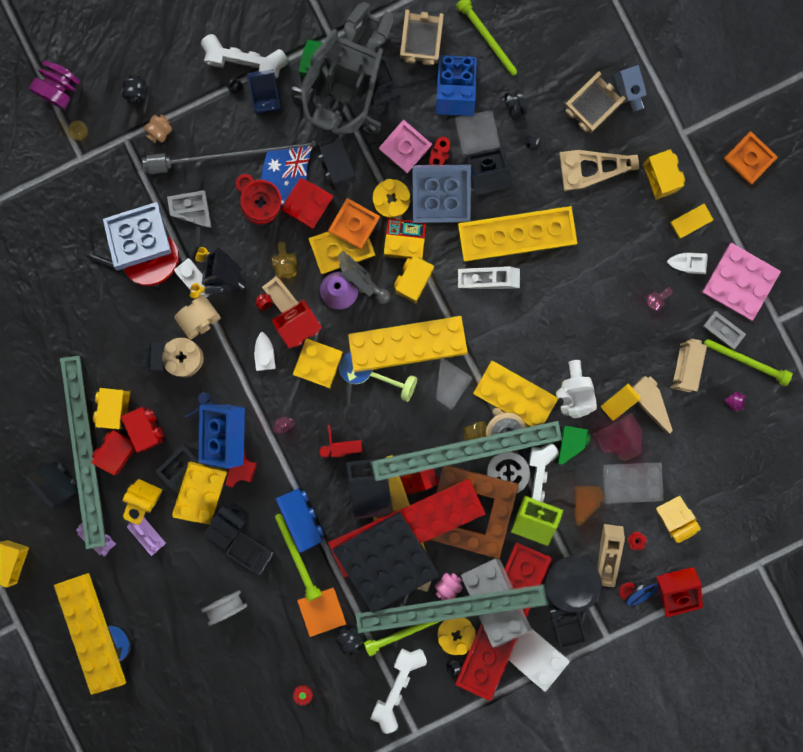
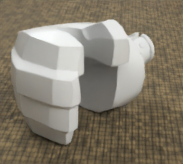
M573 360L568 362L571 378L562 382L561 388L556 392V397L563 398L564 403L561 406V411L564 415L580 418L595 411L597 404L591 378L582 377L581 361Z

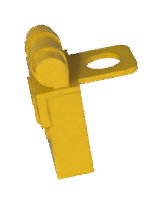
M138 479L134 485L128 488L123 498V501L128 503L123 515L124 519L136 525L141 524L145 512H151L153 506L159 500L163 489ZM136 509L140 514L139 518H132L129 515V511Z
M680 496L656 508L657 514L676 543L690 538L701 530L695 516L687 508Z

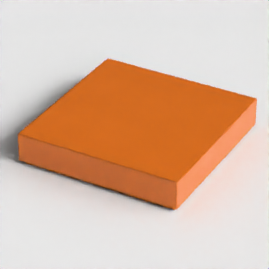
M750 131L723 160L749 185H752L778 157Z
M346 198L328 232L362 251L380 216Z
M334 587L321 591L322 596L308 602L306 597L297 600L310 637L346 624Z

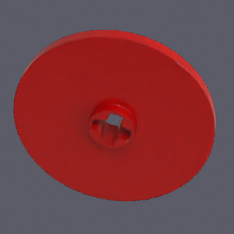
M168 237L171 249L170 254L151 259L150 262L145 261L124 268L129 279L142 286L157 285L168 279L174 273V269L177 268L179 262V250L174 241Z

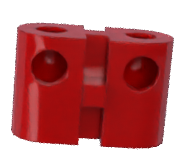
M440 137L437 139L434 150L432 149L430 153L429 165H435L434 162H438V165H444L445 160L447 161L450 148L448 138Z

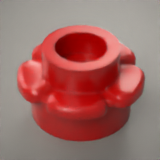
M259 295L256 298L255 307H258L261 311L271 307L273 304L270 298L271 295Z
M633 532L632 535H629L627 541L632 550H642L647 539L641 532Z

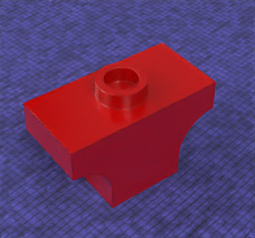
M245 450L244 465L226 468V471H229L225 483L226 486L235 487V484L240 480L252 482L257 463L246 458Z
M434 468L400 477L406 495L423 491L439 484Z

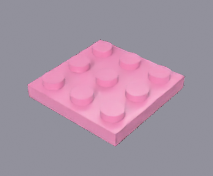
M730 243L702 293L744 318L753 321L781 271L735 244Z

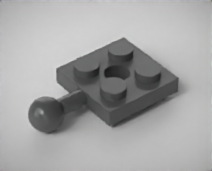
M344 251L338 255L339 266L342 270L341 275L346 281H352L359 292H365L369 297L374 293L377 302L385 304L390 300V292L387 289L377 287L372 282L368 271Z

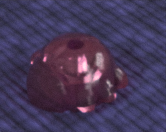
M285 416L278 418L273 427L274 433L281 434L287 432L295 425V421Z

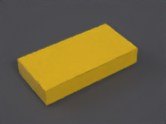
M705 204L671 221L670 224L680 239L713 221V218Z
M627 384L603 403L601 408L614 421L637 403L641 397Z

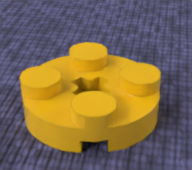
M386 179L379 183L373 192L374 207L380 215L387 218L403 215L410 205V192L407 186L399 180ZM395 194L397 201L388 203L387 195Z
M465 617L444 620L437 632L440 646L445 652L452 655H464L471 649L476 637L475 628ZM459 630L462 638L453 641L454 637L451 633H456Z

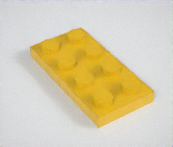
M494 361L490 362L473 392L477 397L502 411L518 415L530 427L544 424L558 400L556 396Z

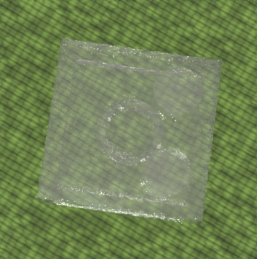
M492 110L474 113V116L455 117L462 156L500 148Z

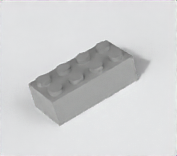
M500 559L491 560L461 575L470 596L513 590ZM523 609L479 615L492 647H499L532 631Z

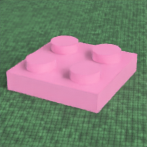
M403 120L379 147V150L408 174L413 169V165H416L432 147V143Z

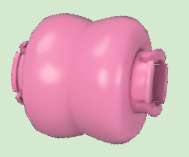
M445 573L442 579L435 585L438 591L436 595L439 598L441 597L442 600L455 599L457 594L463 590L462 580L455 573L452 575Z

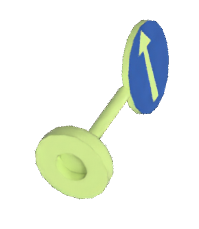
M351 352L342 357L338 367L343 380L350 384L363 383L372 376L403 388L401 399L406 402L410 400L417 383V377L409 376L405 384L374 373L372 370L354 373Z

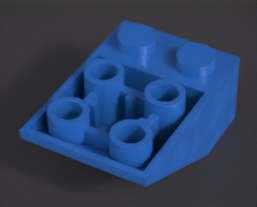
M439 55L436 114L474 116L477 57Z

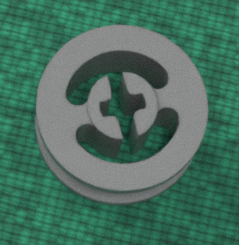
M514 452L497 454L488 464L487 475L496 478L499 476L501 479L507 480V476L503 475V472L507 470L506 464L498 471L495 469L497 464L505 459L517 461L521 466L518 470L509 464L510 470L514 472L510 475V481L512 482L517 476H521L518 482L517 493L525 488L530 478V469L527 462L522 456Z
M240 590L201 609L202 612H206L210 620L208 622L209 626L247 607V604H243L239 596L241 594Z

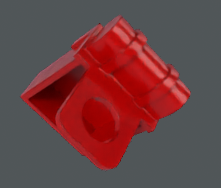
M328 424L330 446H324L320 449L321 457L328 458L331 455V457L340 458L351 453L362 452L361 440L332 443L330 424Z

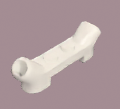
M213 34L207 35L201 42L206 52L204 62L209 65L224 68L225 61L256 67L259 68V71L274 69L276 79H278L279 70L288 65V59L280 49L267 57H261L256 52H249L247 54L241 52L238 48L231 47L230 50L225 49Z
M551 442L541 448L532 446L530 449L528 465L536 466L531 498L540 502L544 501L545 491H542V485L547 481V472H544L545 466L559 456L558 449Z
M401 649L394 664V668L400 671L385 703L378 700L370 719L378 722L382 732L385 734L394 732L398 728V723L392 709L394 705L398 706L402 695L399 693L402 687H407L410 677H408L409 671L425 666L427 663L424 652L421 649L413 652Z

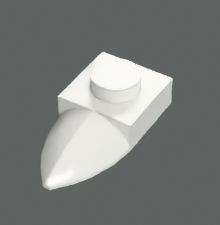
M681 253L667 260V263L673 268L685 271L686 273L706 274L708 255L704 253Z
M263 332L259 334L255 344L256 371L276 369L272 343Z

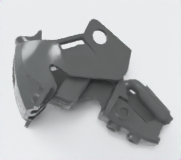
M366 2L358 4L344 22L346 38L338 37L337 30L333 29L313 54L311 66L301 85V89L296 87L292 89L291 99L298 104H303V114L307 120L323 129H332V132L338 135L356 132L360 126H363L364 130L370 134L378 135L381 123L368 117L367 111L371 102L383 52L381 48H379L378 53L375 50L376 47L387 41L393 24V14L385 11L380 19L370 16V4ZM363 19L362 24H361V26H360L358 32L356 33V31H355L354 29L358 26V24H359V23L361 22V20ZM327 60L332 61L327 74V94L333 97L329 111L324 109L320 103L316 107L312 101L315 90L311 88ZM364 75L370 77L371 81L362 113L351 122L342 120L341 116L345 103H353Z

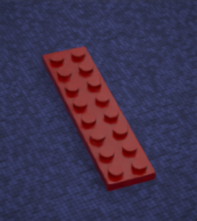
M468 478L333 539L328 544L333 553V548L399 511L404 515L420 543H423L485 515V511ZM333 553L343 577H347L348 574Z
M516 542L505 567L513 589L541 585L552 558ZM531 607L523 608L526 618L530 612ZM481 623L455 685L488 701H492L518 638L499 647H492Z

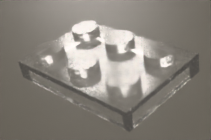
M662 463L603 465L605 503L663 501Z

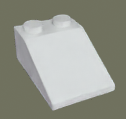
M533 629L531 632L518 637L509 659L512 664L545 692L570 662L567 657Z

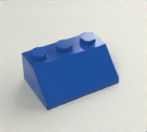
M234 405L199 406L198 463L227 469L244 465L245 407Z
M298 488L276 498L299 553L323 541L324 532L321 526H317L314 521L317 517L313 508L309 509L306 503L309 499L305 490L301 491Z

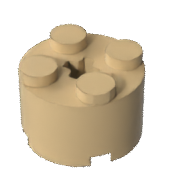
M205 296L192 301L193 304L188 307L185 306L174 316L189 340L199 334L198 332L200 334L205 333L210 329L209 324H214L221 319Z
M173 339L163 349L164 367L175 376L190 377L203 364L202 350L195 342L189 339ZM182 353L187 356V359H183V363L182 360H179V356H182Z

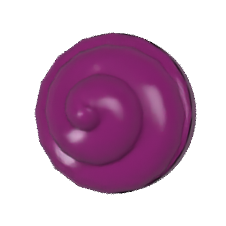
M735 392L733 395L725 398V402L733 411L743 410L745 395Z

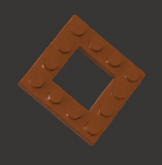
M451 465L443 466L437 492L469 478L476 494L495 498L486 534L458 526L430 540L500 559L519 484Z

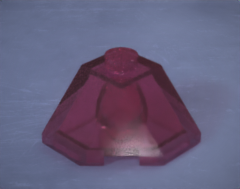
M633 413L593 433L602 451L612 452L624 461L641 454L642 429Z

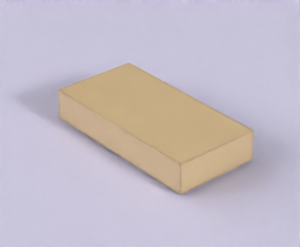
M278 276L262 287L267 295H271L270 298L282 313L298 303Z

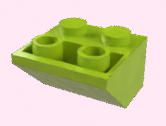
M524 496L511 532L548 546L558 527L563 510Z

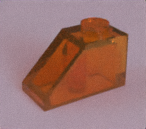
M574 486L575 525H582L600 506V501H603V490H600V486Z

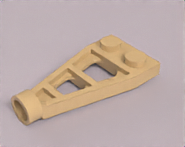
M584 150L559 153L564 191L583 189L630 170H639L637 154L625 156ZM583 160L594 161L597 164V173L589 177H583L580 163ZM603 160H614L616 162V170L604 173L601 162Z

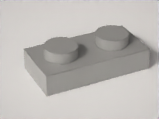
M716 311L712 313L703 325L707 331L732 350L738 346L746 335Z

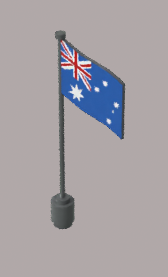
M316 140L306 144L170 160V156L166 157L165 153L154 154L142 158L144 173L157 174L168 172L171 164L267 152L261 180L269 181L278 188L281 194L280 208H282L299 179H307V165L312 147L316 148ZM261 199L259 200L258 208H262L263 205H266L263 203V200Z

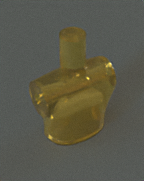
M278 243L279 255L271 257L277 278L282 279L296 276L297 260L295 253L287 254L285 243Z
M479 421L464 427L465 441L485 437L486 422Z

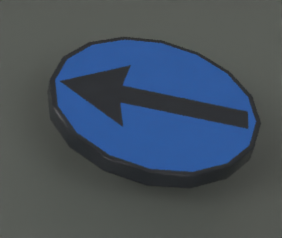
M642 581L635 583V587L632 588L633 591L625 599V604L627 606H634L647 600L658 591L659 583L656 581L643 584Z
M114 624L107 625L118 660L121 662L128 657L131 651L130 637L122 627Z

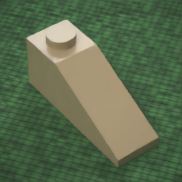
M643 376L632 387L641 397L637 404L666 434H670L673 430L660 390L656 387L658 384L652 377L647 378Z
M607 524L603 526L597 567L601 576L602 586L615 587L625 541L623 526Z

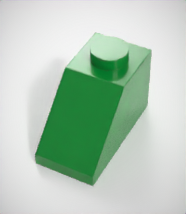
M307 39L298 71L300 77H306L311 66V58L323 42Z
M563 426L557 464L563 465L585 449V445H588L590 440V434H587L588 429Z

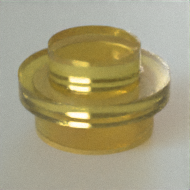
M74 121L68 127L69 135L75 140H82L87 135V126L81 121Z

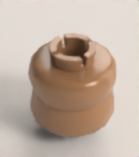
M153 115L150 122L144 127V131L147 133L145 136L154 143L156 141L164 142L166 135L172 131V127L169 125L171 121L163 115L160 117Z

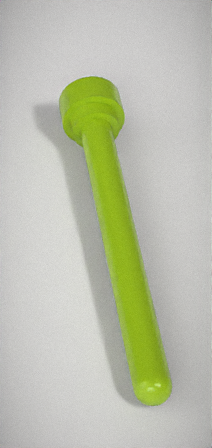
M460 0L455 5L458 11L468 16L511 75H516V68L472 10V2L470 0Z
M707 339L704 342L708 348L775 377L779 384L785 387L792 378L793 373L790 371H778L712 340Z
M277 514L275 519L306 587V599L308 602L322 596L319 588H316V585L313 586L283 516Z
M441 621L412 625L378 641H371V639L365 641L364 645L369 656L377 654L376 652L379 651V648Z

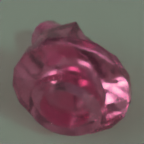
M668 287L659 294L656 292L647 296L648 306L657 311L661 310L665 305L663 300L673 293L672 289Z

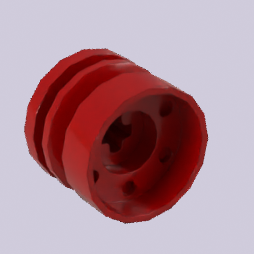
M255 180L249 183L243 189L240 201L244 217L258 225L273 221L278 215L281 206V194L278 188L266 180ZM260 199L263 200L264 204H266L263 205L262 208H258V204H255L258 203Z

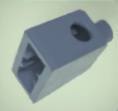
M639 65L613 74L621 97L624 96L626 98L624 103L630 101L633 112L643 109L641 97L647 95Z

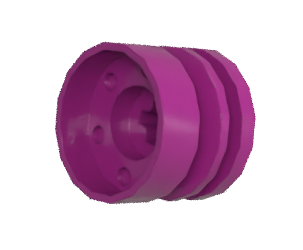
M44 60L42 66L49 71L39 69L38 72L45 78L44 80L34 78L29 90L47 102L65 109L71 99L64 93L65 89L75 92L76 89L69 82L78 85L80 80L63 66Z

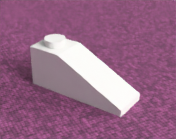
M514 267L458 269V288H520V269Z

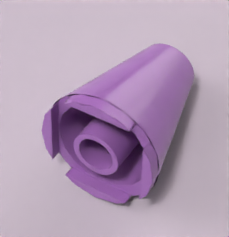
M338 271L330 273L324 278L320 286V295L327 306L342 310L355 302L358 290L352 281H346L341 275L342 272ZM341 285L340 289H334L335 286Z

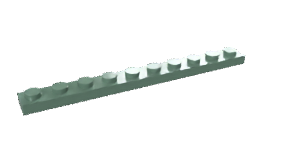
M81 357L60 358L86 549L104 547L107 545L96 466L91 463L94 459L92 458L94 451Z
M554 421L371 461L374 479L378 481L562 440L559 422Z
M544 585L378 610L374 613L356 614L358 633L543 606L547 605Z

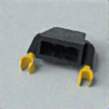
M204 247L198 249L195 260L198 262L205 261L201 283L204 287H201L198 283L192 284L190 288L192 290L190 293L191 298H198L200 293H205V295H227L233 290L240 292L244 289L245 282L239 278L241 268L231 259L228 253L223 252L220 248L210 252Z

